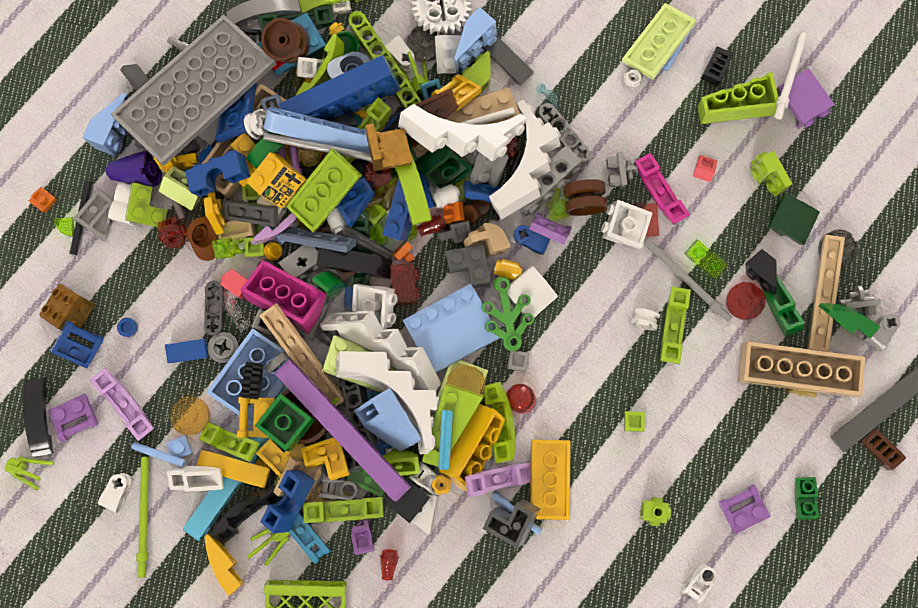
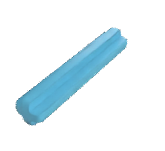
M442 410L438 467L441 470H448L450 465L453 412L451 410Z

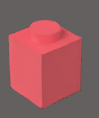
M230 269L229 272H225L222 276L220 285L243 300L244 296L240 289L247 279Z

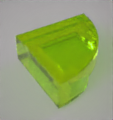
M73 217L53 218L54 225L62 234L73 237Z

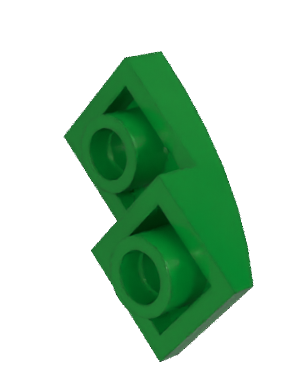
M262 138L247 155L246 160L257 169L270 152L278 153L286 144L266 141Z
M816 477L795 478L797 520H817L819 518L816 500L819 497Z

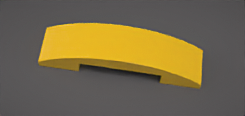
M201 450L196 466L220 468L223 477L265 488L271 470L205 450Z

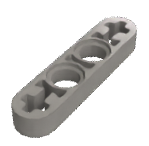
M545 103L541 105L538 113L539 118H541L544 124H547L551 118L548 114L543 115L544 109L546 111L551 110L550 116L553 120L550 125L553 127L555 123L560 122L564 126V129L559 131L561 135L559 138L560 144L563 148L567 146L571 150L575 149L579 144L578 150L580 153H586L585 159L580 157L582 164L587 163L591 155L589 148L552 104ZM569 136L573 137L575 139V144L567 145L565 142V138ZM575 149L574 153L578 156L579 152Z

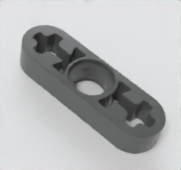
M215 280L208 282L205 287L204 329L211 336L223 332L224 287ZM214 285L219 288V291L215 293V297L220 298L219 301L216 299L210 300V298H214V293L210 291V289L214 288ZM217 303L219 311L212 314L209 308L212 304ZM210 316L214 318L219 317V319H215V324L219 326L218 329H215V332L209 329L210 326H213V319H209Z

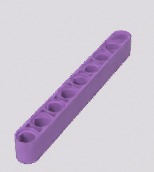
M287 360L275 372L276 376L392 500L397 502L411 488L405 479L292 360Z

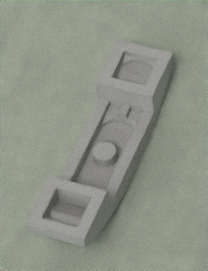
M250 0L227 11L226 14L227 18L240 28L248 26L247 21L258 19L259 15L273 13L290 15L301 13L299 0Z

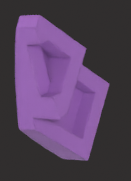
M359 520L356 526L352 528L351 534L355 555L375 551L369 520Z

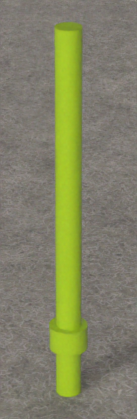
M141 457L138 553H136L138 578L146 577V561H148L149 553H147L149 457Z

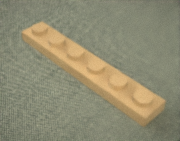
M823 235L807 349L829 352L833 318L823 311L819 305L820 303L836 304L845 237Z
M274 304L260 314V318L291 360L331 402L335 397L339 398L335 406L344 401L342 391L328 373L322 372V364L278 304Z

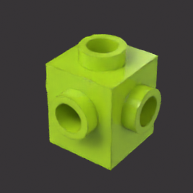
M651 497V501H641L639 519L649 521L648 525L660 527L661 523L667 524V519L669 520L671 517L669 503H663V498Z

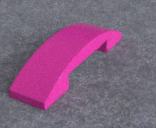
M649 153L636 160L634 163L638 167V173L666 218L674 225L689 217L690 214L681 199L678 200L661 174L660 166L653 155Z

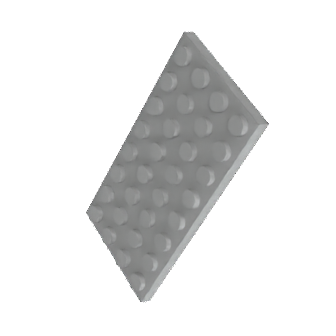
M222 15L113 111L111 116L164 166L276 65V62L225 15Z

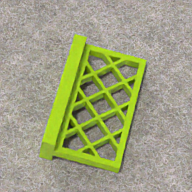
M267 580L264 585L265 608H276L270 602V595H277L283 600L277 608H281L285 603L289 608H295L288 601L292 596H298L303 601L297 608H301L304 604L309 608H315L308 601L313 596H318L323 601L317 608H322L325 604L329 608H334L328 602L332 597H341V605L338 608H346L347 581Z

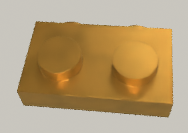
M58 284L52 291V295L47 303L42 307L39 315L61 331L66 321L74 323V326L81 328L96 304L76 294L64 285Z

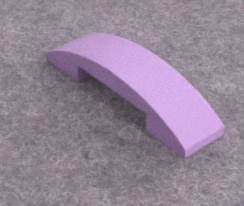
M291 213L273 231L266 226L253 238L251 243L257 245L274 239L289 228L297 217Z
M104 368L90 379V382L98 392L105 396L125 421L126 427L138 441L154 429L138 403L107 368Z
M531 462L493 468L466 476L468 497L485 494L488 491L512 485L530 483Z

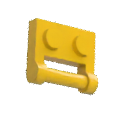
M457 74L452 78V81L440 90L437 89L432 92L431 97L449 88L453 89L459 105L456 109L458 111L481 93L482 87Z
M238 397L240 416L237 437L269 438L255 427V424L274 402L275 398L259 397V399ZM248 403H254L253 431L247 430Z

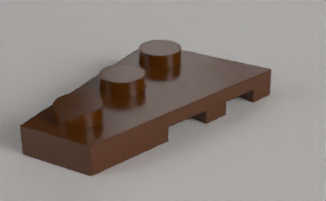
M451 88L415 104L422 110L445 120L459 107ZM409 135L412 146L415 148L420 143Z

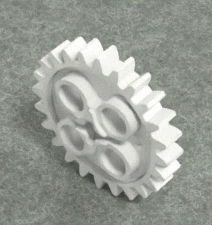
M413 0L412 15H414V21H418V27L423 26V31L430 29V34L437 31V35H440L441 32L447 35L448 31L454 34L455 29L461 31V26H465L466 20L471 15V2L469 0H441L444 21H442L439 0Z

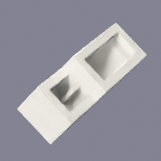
M174 466L167 471L170 490L185 489V492L224 488L220 468L208 466H185L182 468Z

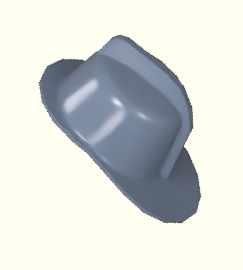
M351 52L333 59L327 65V73L332 79L370 60L361 52Z

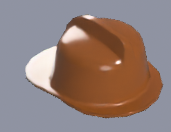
M199 217L190 221L186 230V237L194 253L201 260H213L221 250L218 234L216 235L207 217Z

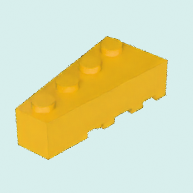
M479 404L450 452L449 469H440L439 472L448 477L460 489L467 491L465 477L483 471L486 460L490 461L492 456L491 447L498 440L505 418L495 409Z

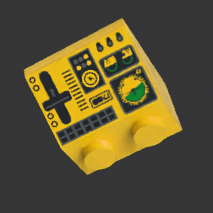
M270 152L246 183L259 195L283 209L307 179L280 154Z

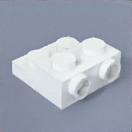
M620 200L609 204L606 214L609 215L608 220L601 227V232H603L602 238L641 249L652 212Z
M354 284L352 312L373 311L382 329L392 327L396 320V315L393 313V306L397 302V295L394 294L395 289Z

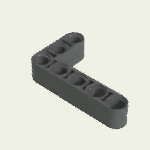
M341 378L349 421L363 436L367 435V440L379 452L376 435L364 428L362 423L359 424V418L354 411L369 401L366 387L356 383L351 386L350 381ZM359 397V402L355 405V399ZM345 453L350 474L364 470L349 453ZM353 459V465L349 467V461ZM324 463L321 465V471L325 476L328 477L326 465Z

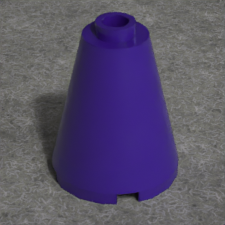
M147 150L111 161L105 169L106 175L110 180L123 183H137L154 187L158 186L162 179L161 169H159L153 156Z

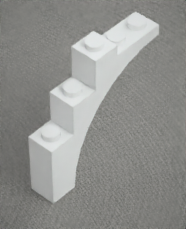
M524 100L517 103L519 113L526 117L527 141L524 155L512 177L499 190L489 196L493 208L501 219L541 196L539 191L541 186L537 178L551 171L549 165L551 160L547 153L560 146L559 138L561 135L556 127L553 128L549 122L544 125L541 118L535 117L533 107L530 104L527 105Z
M413 104L401 112L398 127L405 129L408 135L432 153L439 148H443L446 144L461 157L472 153L476 149L488 159L494 161L506 153V146L512 138L522 134L525 129L526 117L519 114L500 123L469 125L436 117Z
M339 351L335 358L336 377L362 381L383 392L390 388L422 439L418 442L420 454H428L435 446V437L431 431L433 417L430 415H433L439 407V398L436 397V390H414L415 380L411 376V371H389L390 360L387 359V352Z

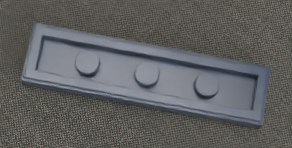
M289 227L279 234L280 241L346 253L356 246L355 238L322 232L313 233L310 230Z

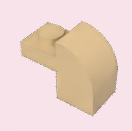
M484 223L476 231L470 232L463 241L465 248L484 244L487 258L503 254L511 247L505 232L499 226L492 223Z

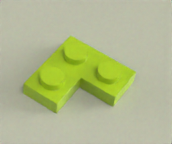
M131 183L124 221L164 229L167 210L149 206L152 187Z

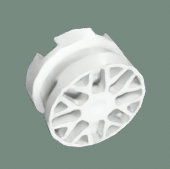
M258 109L253 113H249L244 118L245 129L254 139H261L265 132H269L264 129L267 113L264 109Z
M634 308L633 312L635 315L631 319L630 324L641 329L656 331L658 327L656 319L660 318V314L647 309Z

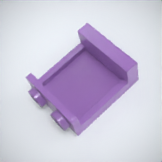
M809 68L794 77L788 97V108L799 122L796 127L798 129L803 126L807 128L815 123L814 119L817 117L822 119L830 114V109L835 104ZM784 84L777 88L778 97L781 96Z

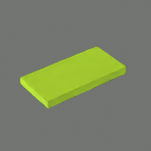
M331 149L286 207L314 233L356 184L362 174L335 149Z

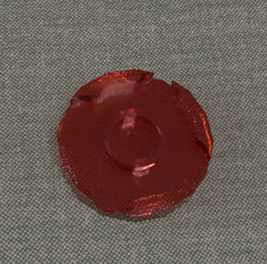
M742 282L729 290L726 296V305L728 311L734 317L740 320H750L761 314L765 307L766 298L763 291L755 286V284Z

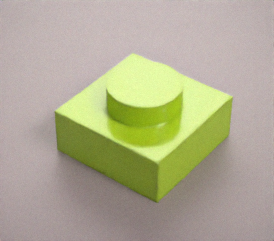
M625 411L624 431L645 432V412Z

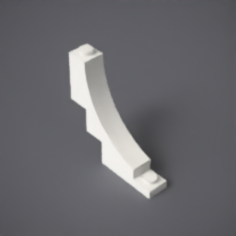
M373 311L329 313L319 324L323 331L337 330L341 338L360 344L373 352H387V359L390 360V364L397 371H411V376L415 380L414 390H437L441 385L423 347H407L399 330L382 329Z

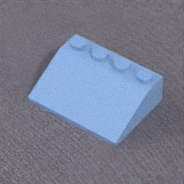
M471 283L403 320L415 345L423 347L436 373L500 339L494 333L485 330V323L491 321L487 313L482 311V302ZM493 323L489 324V330L494 328Z
M252 328L206 393L240 416L238 397L242 396L244 368L246 362L263 364L262 385L259 397L276 398L285 384L276 376L275 372L286 361L270 373L266 371L265 366L285 350ZM248 403L247 421L253 425L254 403Z

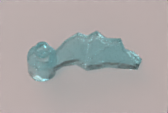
M539 84L536 88L537 92L543 93L547 101L558 110L559 100L557 95L554 94V91L547 90L544 84Z

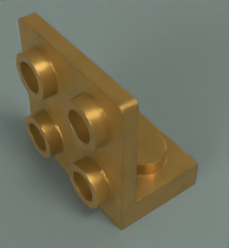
M374 124L366 125V138L374 171L412 164L405 129L379 133V131H375Z

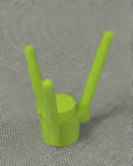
M421 50L424 76L422 77V75L418 74L411 52L408 51L409 61L415 75L412 78V82L401 67L399 68L416 94H420V85L429 82L425 52Z
M19 456L18 459L11 457L5 465V472L12 474V477L19 479L35 490H39V487L21 475H26L37 481H40L41 478L26 471L27 465L25 463L54 465L53 461L30 459Z
M267 528L252 536L250 540L253 541L271 531ZM271 532L270 537L247 555V558L250 559L271 541L274 540L276 543L280 541L264 563L265 566H268L284 543L289 540L288 536L290 533Z

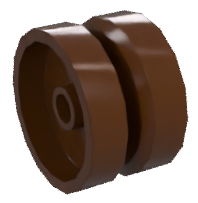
M276 18L268 22L263 29L261 36L262 47L270 58L292 64L298 62V57H305L310 48V36L301 24L285 18Z
M586 179L570 182L563 186L564 197L569 199L565 203L567 215L588 216L607 210V200L605 197H602L606 193L604 181Z

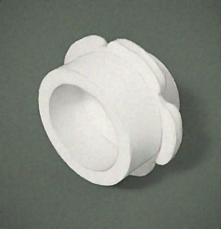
M637 70L626 72L624 83L628 87H638L642 81L640 72Z

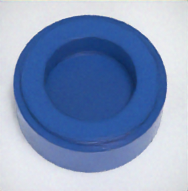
M123 318L117 324V331L124 337H132L138 331V324L131 318Z

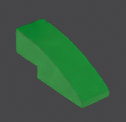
M331 271L322 272L312 279L315 286L320 291L326 293L330 299L334 295L339 296L347 286L344 281Z
M777 275V294L773 295L770 292H765L763 289L762 291L784 336L787 337L802 331L805 322L795 308V301Z
M820 303L819 305L823 311L851 334L858 329L868 338H871L881 328L867 316L852 308L832 303Z

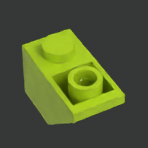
M489 51L480 54L475 59V63L471 67H466L461 73L466 79L481 86V93L490 85Z

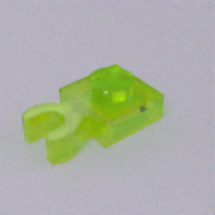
M556 188L557 194L553 195L550 199L551 202L546 204L552 221L570 217L565 212V198L559 199L561 193L559 188Z
M232 237L212 240L215 258H231L236 256L235 254L246 252V249L238 247V244L244 242V240L237 239L232 242Z

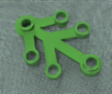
M497 277L493 282V288L500 293L503 313L494 308L491 302H484L481 305V309L484 313H489L505 324L506 332L498 328L495 321H487L485 323V330L501 338L505 349L516 351L521 347L522 333L528 325L534 322V316L530 313L523 314L521 322L515 331L513 323L524 306L530 304L531 298L527 294H521L518 297L517 304L511 311L507 291L510 287V282L505 277ZM502 281L505 282L504 288L500 287V283ZM525 296L527 298V302L523 304L522 298ZM486 304H489L491 307L489 311L485 310ZM526 316H530L529 322L525 321ZM490 323H493L494 328L492 330H489L488 328ZM512 338L516 341L514 345L510 344Z

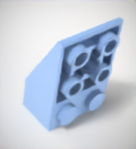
M480 7L466 20L454 57L457 74L463 72L466 67H470L471 63L480 54L484 53L482 46H492L497 40L496 21Z
M123 93L89 121L82 138L95 149L116 156L122 149L125 135L129 132L111 116V113L123 104L129 96Z
M390 388L354 410L364 428L400 452L422 440L417 429L409 420L406 411L403 410L396 395Z

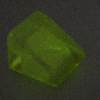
M376 223L370 230V238L383 246L389 243L388 237L382 235V226L380 223Z

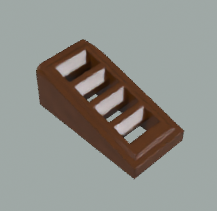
M876 428L860 440L886 470H894L906 459L905 455ZM876 436L878 439L871 445L869 442ZM883 443L884 445L877 450L876 447ZM888 449L889 452L883 456L882 454ZM894 455L895 458L889 462L888 460Z

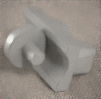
M623 151L617 152L616 156L606 159L607 169H617V174L608 176L609 186H619V190L625 189L627 185L626 174L628 180L634 179L633 173L638 171V167L632 166L631 160L626 161L625 167Z
M860 285L855 286L854 292H849L850 299L839 300V305L856 311L862 307L863 314L870 316L876 315V305H881V299L869 296V290H863Z

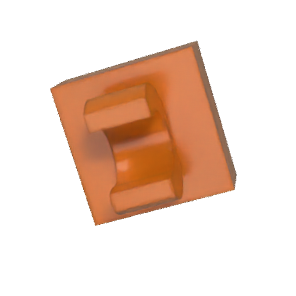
M40 187L31 195L29 202L46 214L58 199Z
M458 201L443 207L445 224L449 225L465 221L463 202Z
M403 241L392 253V256L399 261L403 258L406 262L410 263L415 258L409 252L412 246L407 241Z

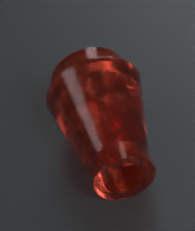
M434 214L431 216L430 221L417 226L421 237L441 232L446 228L441 214Z
M392 549L382 550V554L379 555L381 579L393 580L399 559L398 551Z

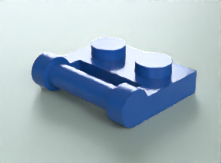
M66 321L50 351L57 356L88 368L104 337L91 334L74 326V323ZM71 332L92 342V346L88 347L69 338V333Z

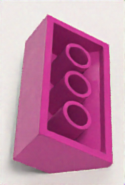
M264 260L261 261L240 289L247 301L265 311L277 303L292 325L309 334L318 321L326 297V293Z

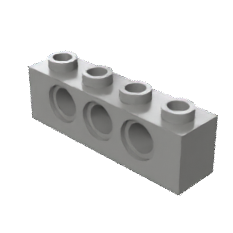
M567 146L550 159L551 171L537 178L541 186L539 189L541 196L520 208L526 216L530 213L534 214L544 200L546 202L550 200L554 195V191L558 188L562 189L571 176L575 177L581 171L582 160ZM563 167L566 171L561 173L557 169ZM551 180L553 183L550 185H545L543 181Z

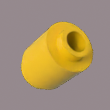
M497 259L494 274L498 275V277H505L508 280L514 281L521 275L523 267H519L520 263Z

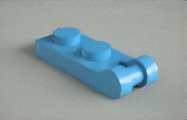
M299 512L289 533L311 561L317 564L324 554L330 553L331 550L309 523H304V517ZM317 544L319 549L314 552L311 547Z

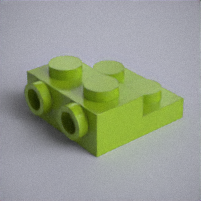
M764 151L751 161L752 177L759 184L766 181L767 189L770 193H773L774 197L780 195L792 185L775 151L768 154Z

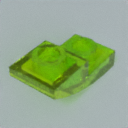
M695 240L684 253L694 264L714 279H717L728 266L716 252H711L700 240Z

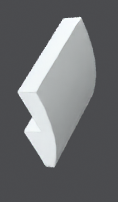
M530 266L514 280L507 290L508 297L514 305L517 304L518 297L521 294L529 295L531 302L529 305L524 306L521 313H530L534 317L558 297L534 266ZM525 296L522 298L523 304L527 302V298ZM526 316L525 318L530 321V316Z

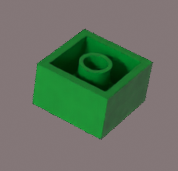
M279 394L255 424V427L285 451L291 452L316 419L287 396Z

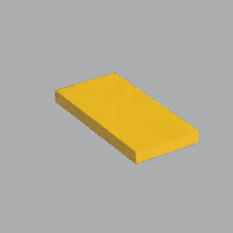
M531 439L530 503L540 508L536 519L570 520L571 440Z

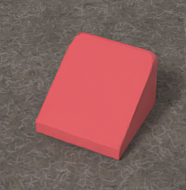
M699 155L693 176L710 182L715 174L717 160Z

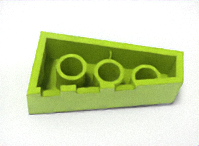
M773 72L767 73L760 78H753L744 84L739 83L730 89H723L702 97L697 107L700 123L707 124L774 116L777 109L778 93Z
M446 383L431 430L432 435L435 437V446L428 454H424L422 462L438 467L442 410H451L453 412L452 450L483 399L484 394Z

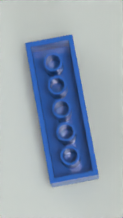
M381 55L279 103V107L282 110L326 120L350 112L360 111L362 107L372 104L377 97L381 99L386 96H392L401 88L394 70L385 57Z

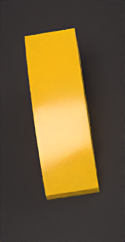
M211 533L205 536V544L210 565L219 584L227 595L230 596L245 583L232 568L238 562L220 541L212 537Z

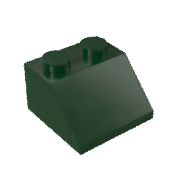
M446 144L443 148H439L433 153L428 150L418 158V164L423 176L440 188L449 184L454 186L471 173L474 168L465 156L461 157Z

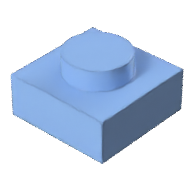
M187 435L167 442L170 454L182 459L193 454Z

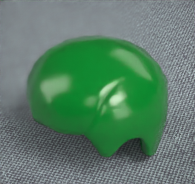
M342 31L336 34L344 43L343 55L359 51V42L353 33Z

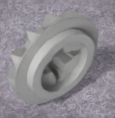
M220 332L210 339L208 353L214 361L227 363L238 349L239 344L232 334ZM226 342V346L229 347V349L231 350H224V352L221 353V349H219V347H217L216 345H224V343Z

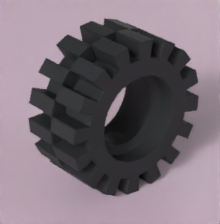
M246 362L242 379V398L259 399L263 364Z

